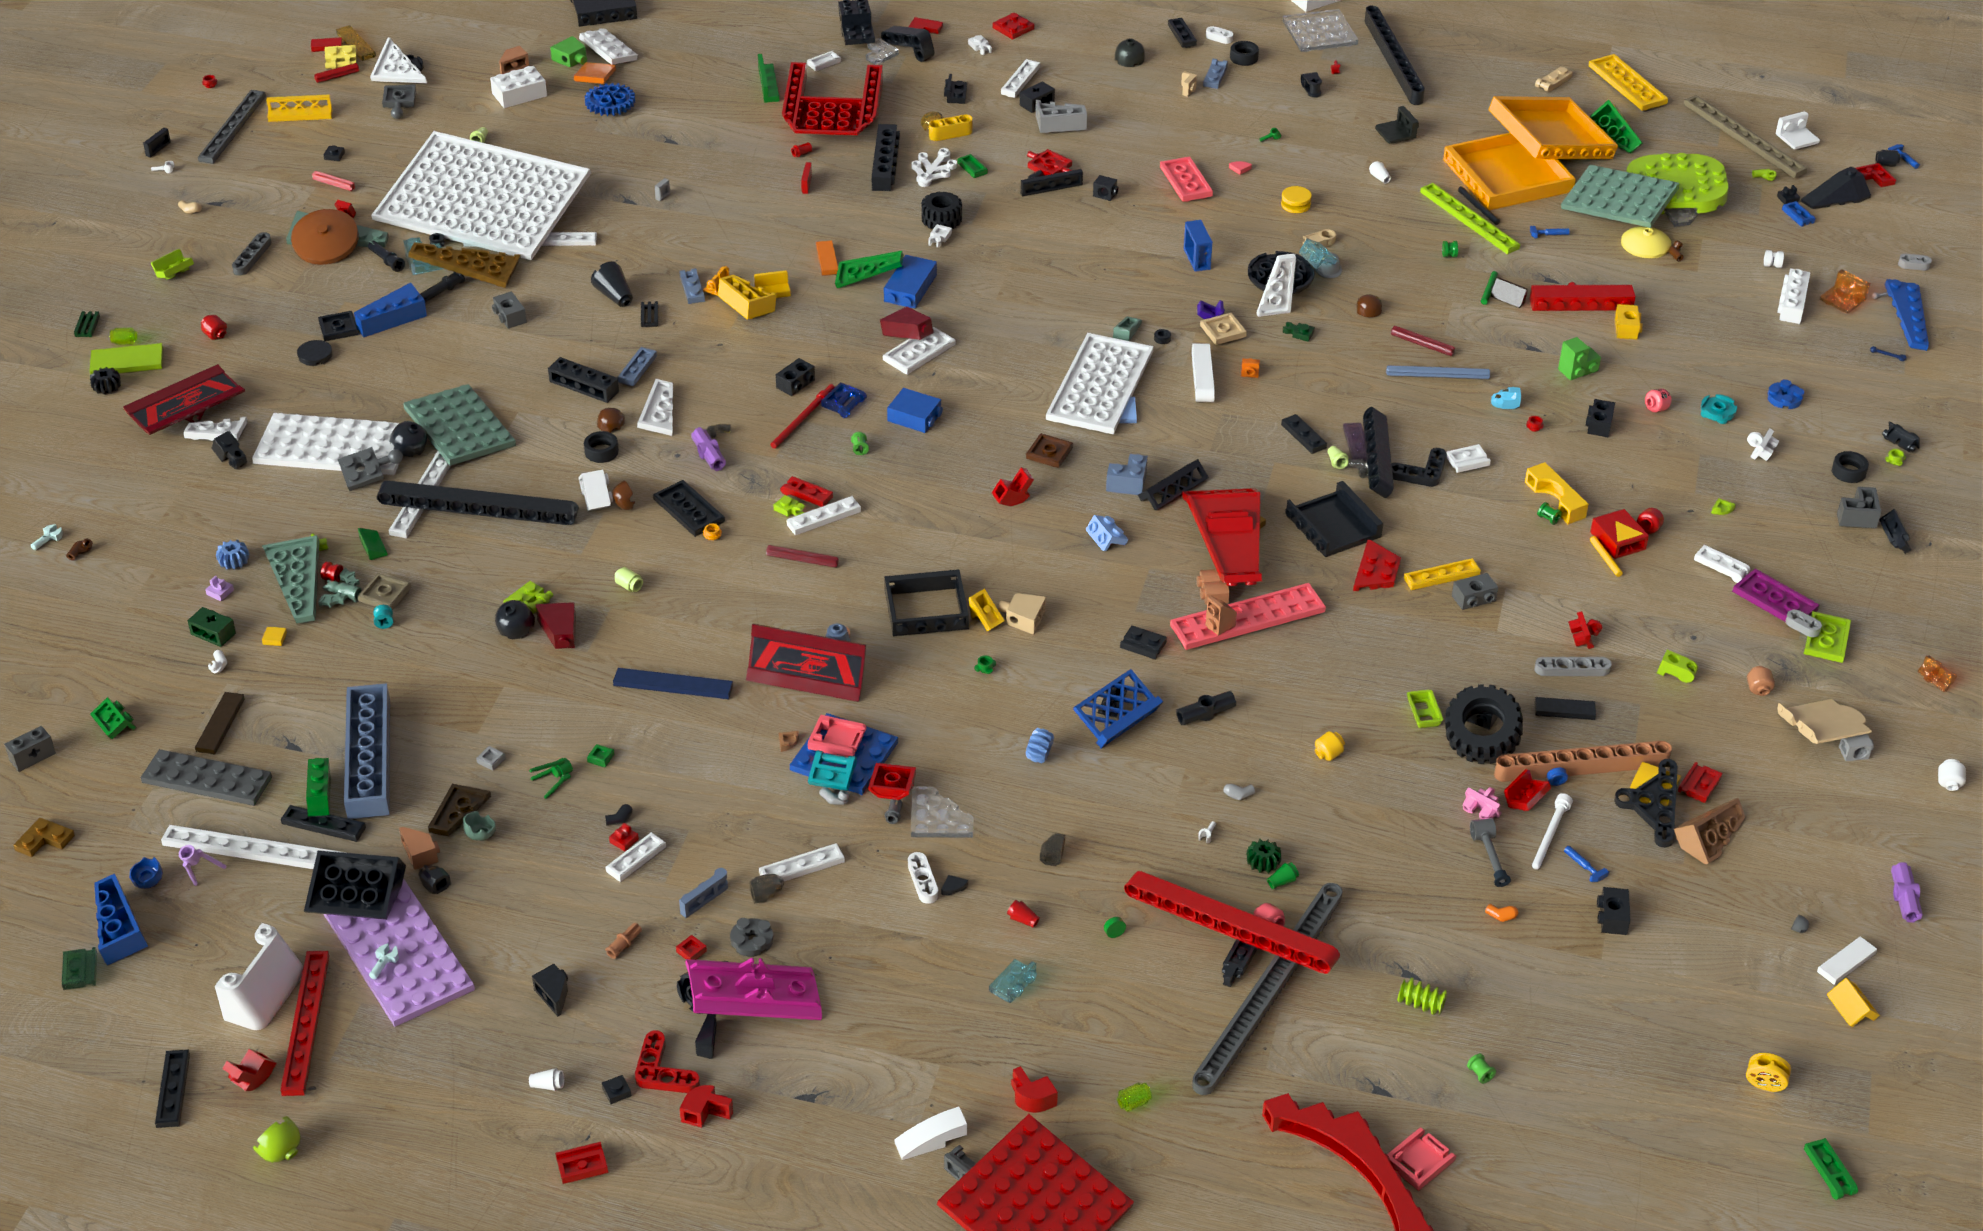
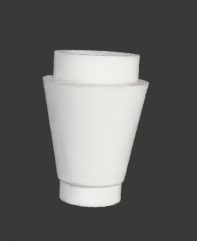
M1376 161L1371 164L1369 168L1371 175L1384 184L1391 180V176L1382 162Z
M554 1068L530 1074L529 1085L531 1088L557 1091L564 1086V1073L562 1070Z

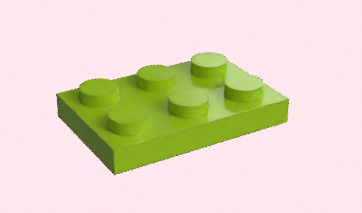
M1812 611L1811 617L1820 621L1822 628L1819 636H1807L1804 654L1843 663L1851 620Z

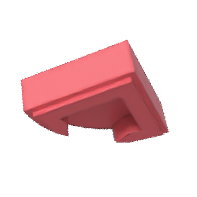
M1236 161L1229 163V168L1241 175L1251 170L1252 164Z

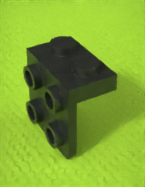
M1405 106L1398 107L1397 120L1377 124L1375 129L1387 143L1393 144L1416 138L1419 122Z

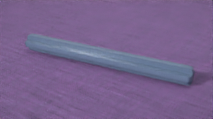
M1388 365L1386 375L1489 379L1490 370Z

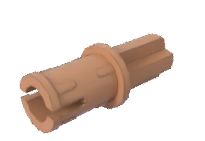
M633 923L623 934L619 933L615 941L605 949L609 957L615 959L626 947L629 948L631 946V941L642 931L638 923Z

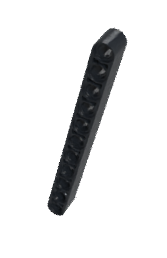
M1373 5L1367 6L1364 20L1366 26L1409 102L1413 105H1421L1425 91L1422 82L1380 9Z
M398 481L382 482L376 497L379 503L390 506L560 525H572L579 510L577 503L568 500Z

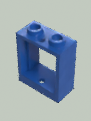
M1202 220L1185 222L1184 251L1195 272L1210 270L1213 242Z

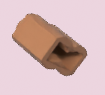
M1200 570V576H1197V586L1201 587V600H1204L1207 605L1208 597L1213 596L1225 603H1229V587L1221 581L1217 570Z

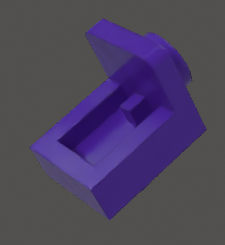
M1201 300L1197 305V315L1202 319L1220 316L1225 312L1224 304L1221 300L1216 307Z

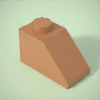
M521 46L505 50L499 61L501 74L529 66L528 53Z
M406 827L399 828L401 842L414 870L422 868L424 865L438 862L437 853H440L437 841H432L430 834Z

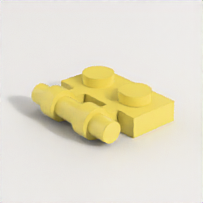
M356 45L325 47V68L335 69L356 63Z

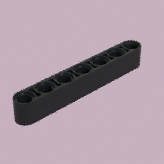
M1369 407L1363 415L1369 488L1383 498H1387L1394 489L1387 416L1374 407Z

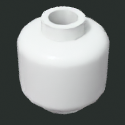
M1955 759L1945 760L1938 768L1939 784L1949 791L1958 790L1966 783L1965 766Z

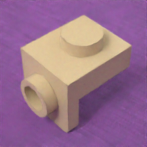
M1186 71L1182 73V95L1188 97L1195 91L1197 75Z

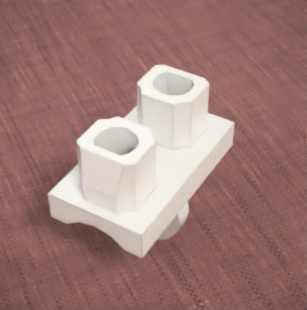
M1769 428L1764 437L1759 432L1749 434L1747 438L1748 443L1756 447L1751 455V458L1754 460L1760 456L1767 461L1779 443V440L1772 436L1774 432L1772 429Z

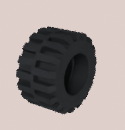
M939 191L930 193V195H926L922 199V222L929 229H934L937 224L954 229L962 222L961 198H958L957 195Z

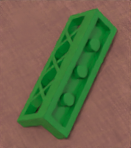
M758 54V70L764 103L779 102L774 64H764L762 54Z

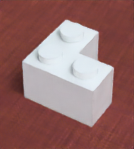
M603 469L582 473L578 478L582 495L585 497L587 511L610 507L613 497L611 491L608 492L607 484H609L608 474H604Z

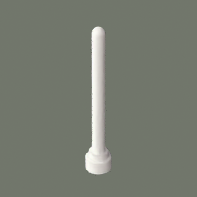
M1559 794L1555 800L1556 811L1532 863L1534 869L1540 868L1563 813L1568 811L1573 803L1572 798L1567 794Z

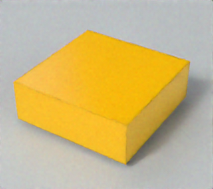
M267 627L262 638L263 645L282 646L287 634L286 628Z

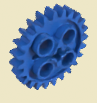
M605 83L604 86L599 84V87L594 86V89H589V92H586L585 106H587V109H590V112L595 111V114L600 113L601 116L603 114L615 116V113L621 115V112H627L626 109L631 110L635 103L633 89L625 87V84L620 86L619 83L616 85L614 83L610 85Z

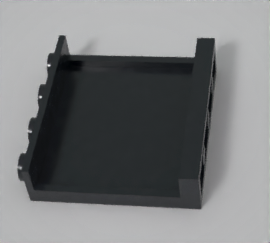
M570 0L574 5L579 27L637 19V8L634 0Z
M1344 481L1337 482L1336 492L1295 506L1290 499L1287 500L1286 516L1293 521L1296 527L1304 533L1306 538L1325 557L1367 543V540L1373 541L1382 537L1383 522Z

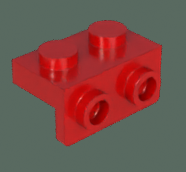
M1525 769L1504 790L1508 807L1529 811L1551 789V786L1547 781L1532 779L1530 770Z

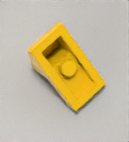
M985 588L969 597L971 619L978 616L987 632L1005 621Z

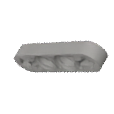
M1540 657L1536 660L1534 670L1541 676H1606L1610 673L1612 663L1605 657ZM1559 665H1565L1568 668H1561ZM1578 665H1585L1587 668H1580Z

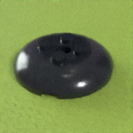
M1275 251V254L1267 255V253L1256 256L1248 265L1250 281L1258 289L1265 291L1277 256L1295 253ZM1295 254L1296 263L1292 295L1307 289L1315 276V270L1311 267V263L1298 254Z

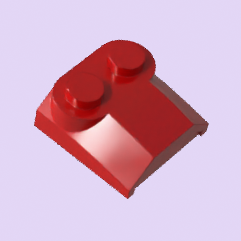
M876 763L868 790L878 798L900 800L909 795L911 789L914 788L916 767Z

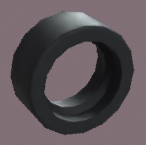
M1238 41L1231 45L1230 60L1233 63L1249 66L1258 61L1259 47L1255 43Z
M593 432L584 439L585 456L592 462H609L618 455L617 437L610 432ZM597 445H608V446H610V447L605 448V449H594V448H593V447H595V446H597Z
M1843 451L1835 456L1831 471L1837 479L1843 482L1858 483L1866 478L1869 462L1863 455L1857 452ZM1842 465H1852L1858 469L1852 470Z

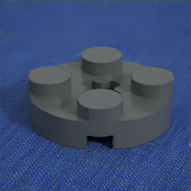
M756 918L738 919L737 924L730 932L732 947L736 948V952L740 955L748 957L758 956L765 949L768 951L773 944V930L770 922ZM754 935L756 937H753V939H749L748 936Z

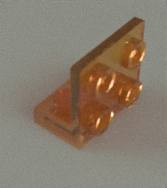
M1841 269L1837 274L1835 285L1822 294L1820 300L1839 309L1841 312L1849 313L1867 299L1871 283Z

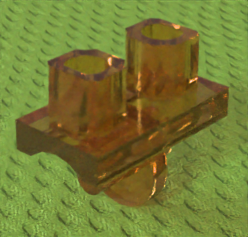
M1930 655L1925 657L1924 663L1917 671L1924 677L1927 683L1931 682L1943 692H1947L1950 685L1957 678L1955 673L1946 669L1941 662L1935 660Z

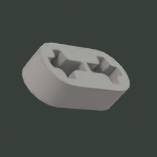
M1901 254L1898 265L1903 269L1926 271L1930 269L1932 260L1925 255Z
M1790 610L1787 613L1785 621L1789 627L1809 637L1819 636L1822 628L1820 621L1799 610Z

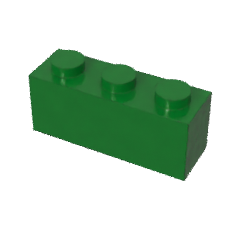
M329 758L308 759L306 788L308 816L329 815L331 786Z

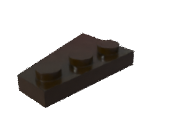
M452 783L428 826L429 833L443 836L451 835L464 823L463 818L468 813L477 811L491 798V792Z

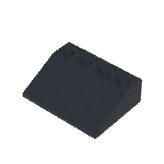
M318 850L304 912L387 920L402 887L406 864L399 857Z

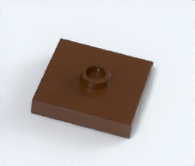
M1040 433L1026 453V459L1060 468L1072 450L1073 442Z

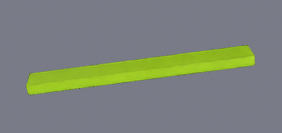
M1431 183L1421 187L1420 193L1507 255L1520 249L1518 242L1436 184Z

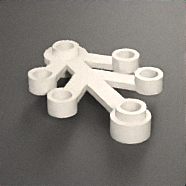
M941 148L938 151V157L932 164L928 161V154L925 152L919 153L918 160L912 162V169L918 174L916 180L922 187L929 186L934 179L950 177V169L957 168V161L950 160V151L947 148ZM921 162L926 168V172L921 169ZM942 162H947V164L939 166Z

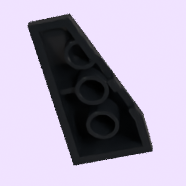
M1851 166L1839 171L1804 196L1801 202L1811 209L1830 207L1831 204L1839 203V205H1845V202L1849 201L1859 203L1871 198V194L1864 175Z

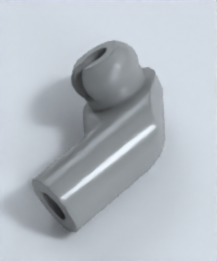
M1231 783L1224 786V793L1235 800H1242L1255 794V788L1251 784L1242 788Z
M823 787L819 792L829 804L835 805L846 804L850 796L845 790H841L839 795L834 794L827 787Z

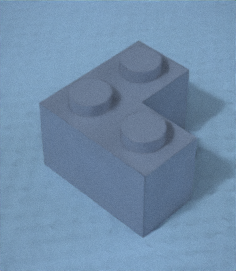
M1130 454L1128 465L1109 463L1106 491L1138 495L1143 492L1148 456Z

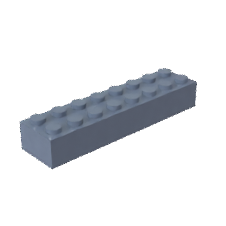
M387 683L347 687L344 804L348 819L390 815V696Z

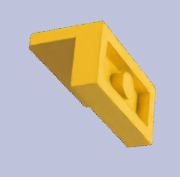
M787 270L754 274L755 288L760 286L764 288V292L769 294L773 292L777 294L776 298L791 296Z
M1845 978L1827 993L1829 999L1851 1027H1854L1864 1017L1874 1021L1880 1016L1858 985L1848 978Z

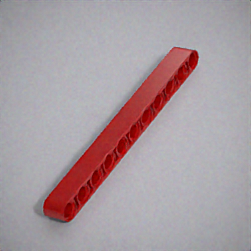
M1136 871L1124 886L1126 894L1133 899L1320 973H1329L1340 958V952L1332 945L1143 871Z

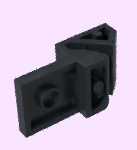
M868 0L838 1L841 34L845 45L875 43Z

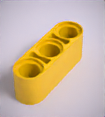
M967 114L929 122V139L932 141L967 136L973 132V118Z

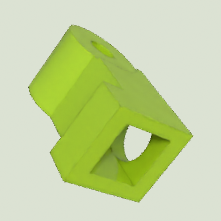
M1667 649L1657 674L1664 676L1665 673L1678 677L1682 682L1690 683L1696 676L1698 665L1689 658Z

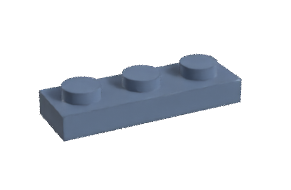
M640 347L619 374L618 382L634 386L657 357V351Z

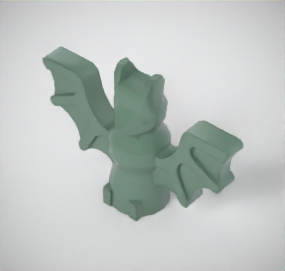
M347 568L343 569L340 573V579L345 583L339 584L337 581L327 580L328 584L323 586L322 589L335 594H324L318 601L319 606L326 605L331 608L335 604L344 605L346 598L357 603L358 595L362 592V589L356 586L360 585L359 579L355 578V572H350Z

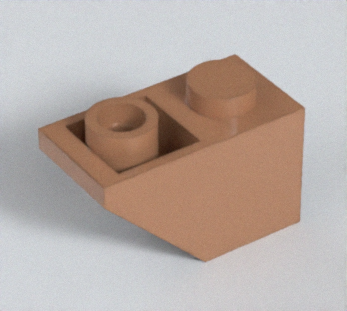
M1209 596L1205 625L1219 636L1236 626L1237 612L1224 601Z

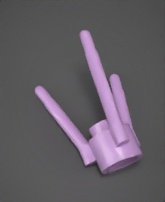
M185 845L179 851V858L183 861V866L187 870L194 886H197L198 883L191 866L198 864L200 857L223 869L226 868L225 864L205 854L201 849L196 850L192 845Z

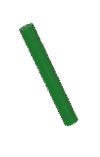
M1496 271L1491 273L1481 299V304L1486 305L1498 276Z

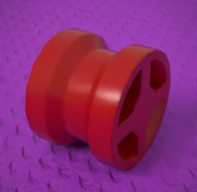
M326 561L321 568V578L339 582L343 566L340 564L333 565L332 562Z

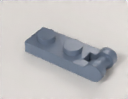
M1212 59L1211 66L1203 81L1204 87L1219 88L1227 70L1228 61Z
M691 269V271L686 272L685 270L679 271L688 304L705 302L697 269Z
M716 869L711 878L700 883L691 892L683 895L679 899L680 914L685 918L689 917L727 890L726 869Z

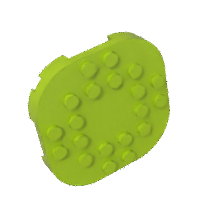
M1663 153L1639 157L1627 166V172L1679 183V189L1665 208H1696L1697 213H1707L1717 210L1719 205L1724 206L1727 202L1728 181L1725 168L1721 162L1712 157L1700 154Z

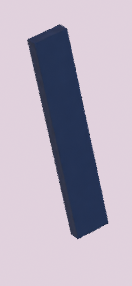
M618 668L613 679V686L729 699L733 681Z

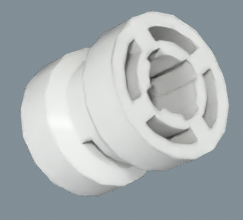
M1766 250L1764 267L1775 266L1776 268H1782L1784 252Z

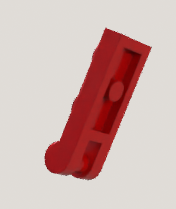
M793 476L787 481V484L780 488L781 493L786 496L790 494L820 507L825 506L833 498L832 491Z

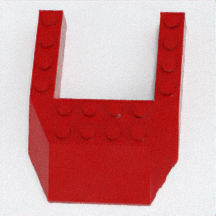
M791 62L782 116L794 133L859 135L878 116L883 85V65H867L863 98L804 96L807 81L806 63Z

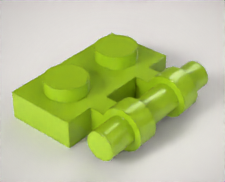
M529 581L506 598L503 603L510 600L522 601L530 607L534 614L536 613V604H547L554 595L550 590L544 593V588Z

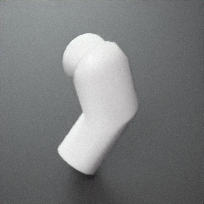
M216 650L213 653L216 661H212L213 665L210 663L208 665L212 673H220L227 665V659L222 650Z

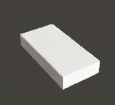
M830 51L808 59L807 65L814 71H818L840 63L841 57L835 52Z

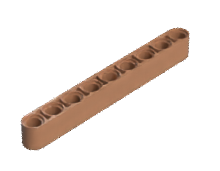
M1652 741L1500 755L1496 761L1494 776L1499 781L1509 782L1514 781L1525 769L1530 770L1532 779L1547 778L1546 775L1550 770L1558 767L1564 768L1568 776L1638 770L1642 762L1659 767V763L1662 760L1670 759L1672 746L1666 741Z

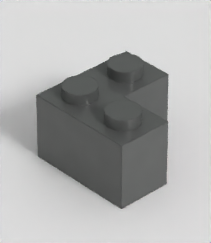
M1857 487L1854 498L1841 497L1837 511L1839 526L1877 528L1881 515L1877 489L1874 487Z

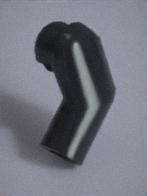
M624 804L616 814L605 815L606 826L626 823L632 815V807L629 804Z

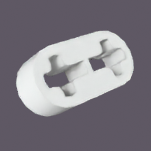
M1210 26L1206 29V38L1229 44L1233 41V32Z

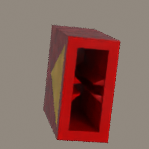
M1625 509L1593 518L1590 530L1591 534L1597 537L1614 559L1646 550L1649 535Z

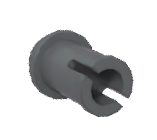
M890 800L889 808L885 812V819L888 823L896 824L900 821V811L903 806L901 800H898L897 805L895 804L896 800Z

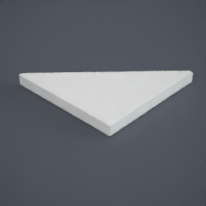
M388 37L370 76L371 81L427 83L426 77L421 74L420 70L411 63V60Z

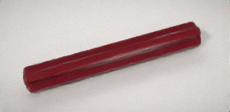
M1394 326L1391 330L1392 336L1442 354L1452 356L1455 352L1454 346L1401 327Z
M768 545L766 549V555L833 568H836L839 563V558L836 556Z

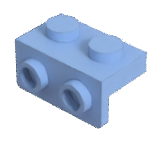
M1094 515L1086 531L1102 551H1107L1111 543L1119 545L1127 543L1128 538L1123 534L1124 531L1114 523L1113 518Z

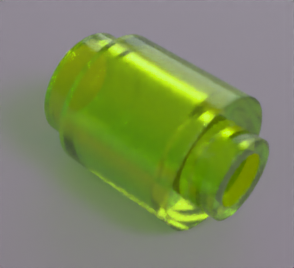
M132 327L115 328L110 330V341L116 345H133L137 341V332Z
M1138 1082L1118 1092L1117 1096L1119 1107L1127 1112L1147 1104L1152 1099L1151 1090L1145 1082L1142 1084Z

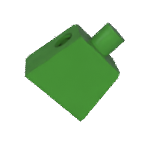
M573 36L550 47L552 60L557 63L573 67L579 63L584 65L587 62L585 46Z

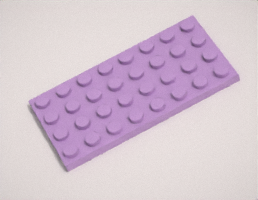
M404 879L387 920L324 914L394 1027L475 990L468 974ZM388 943L390 948L388 953H391L396 946L399 955L398 961L396 963H387L377 979H372L369 973L379 960V958H376L375 953L378 947Z

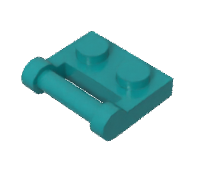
M817 750L808 778L809 785L848 791L853 771L857 764V757L826 754L824 751ZM824 761L847 766L846 768L823 765L821 763Z

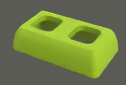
M1432 690L1407 692V699L1419 728L1436 727L1442 723L1443 717ZM1415 703H1426L1428 708L1416 709ZM1430 716L1432 720H1420V717Z

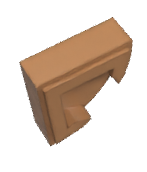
M799 731L779 733L781 752L787 751L797 744Z

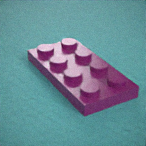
M1757 569L1751 571L1734 585L1732 591L1786 622L1787 613L1790 610H1799L1811 616L1812 611L1817 612L1819 604Z

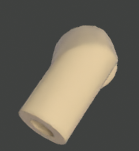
M181 200L178 203V206L187 214H193L202 210L201 204L197 202L186 203L184 200Z

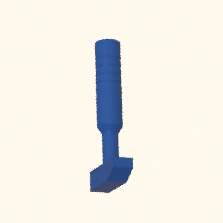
M1897 144L1888 148V150H1897L1901 158L1913 168L1917 169L1920 166L1907 153L1901 151L1904 145Z
M1530 226V233L1534 238H1538V234L1569 235V228L1536 230L1535 226Z
M1567 846L1564 849V852L1585 870H1589L1592 873L1589 879L1590 882H1599L1608 877L1609 871L1603 868L1597 871L1591 866L1590 862L1571 846Z

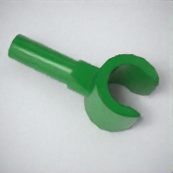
M1272 128L1268 135L1259 138V140L1262 142L1271 137L1278 140L1282 135L1277 128Z

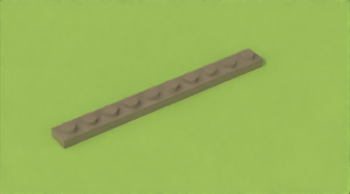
M1697 95L1685 99V106L1767 161L1776 165L1779 169L1788 173L1791 177L1797 178L1806 174L1807 167Z

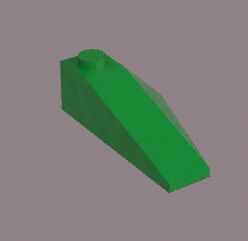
M1610 100L1606 101L1589 116L1618 147L1631 154L1643 144L1628 121Z

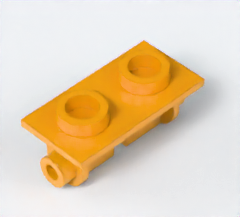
M722 266L717 275L707 282L703 292L718 296L719 278L729 276V268Z

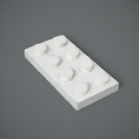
M606 29L580 33L579 39L611 65L637 60L638 54Z

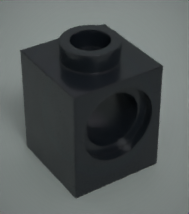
M1099 175L1093 183V197L1111 201L1118 194L1117 179Z

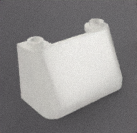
M264 923L255 932V940L264 946L242 975L227 973L215 985L224 1020L252 1030H261L271 1022L301 980L303 972L302 963L275 927Z

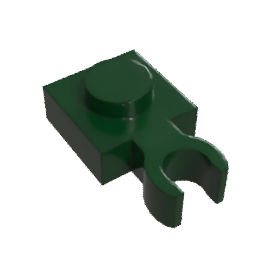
M1286 322V326H1283V333L1293 334L1292 338L1309 342L1315 331V327L1302 323L1294 325L1291 322Z

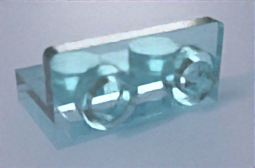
M1308 238L1299 251L1316 269H1319L1322 263L1335 265L1338 261L1321 243Z
M1014 959L989 985V992L1011 1003L1016 997L1021 996L1028 984H1032L1036 979V963L1032 961L1027 966Z

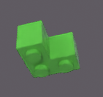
M1578 337L1563 341L1558 370L1569 380H1573L1599 371L1601 356Z

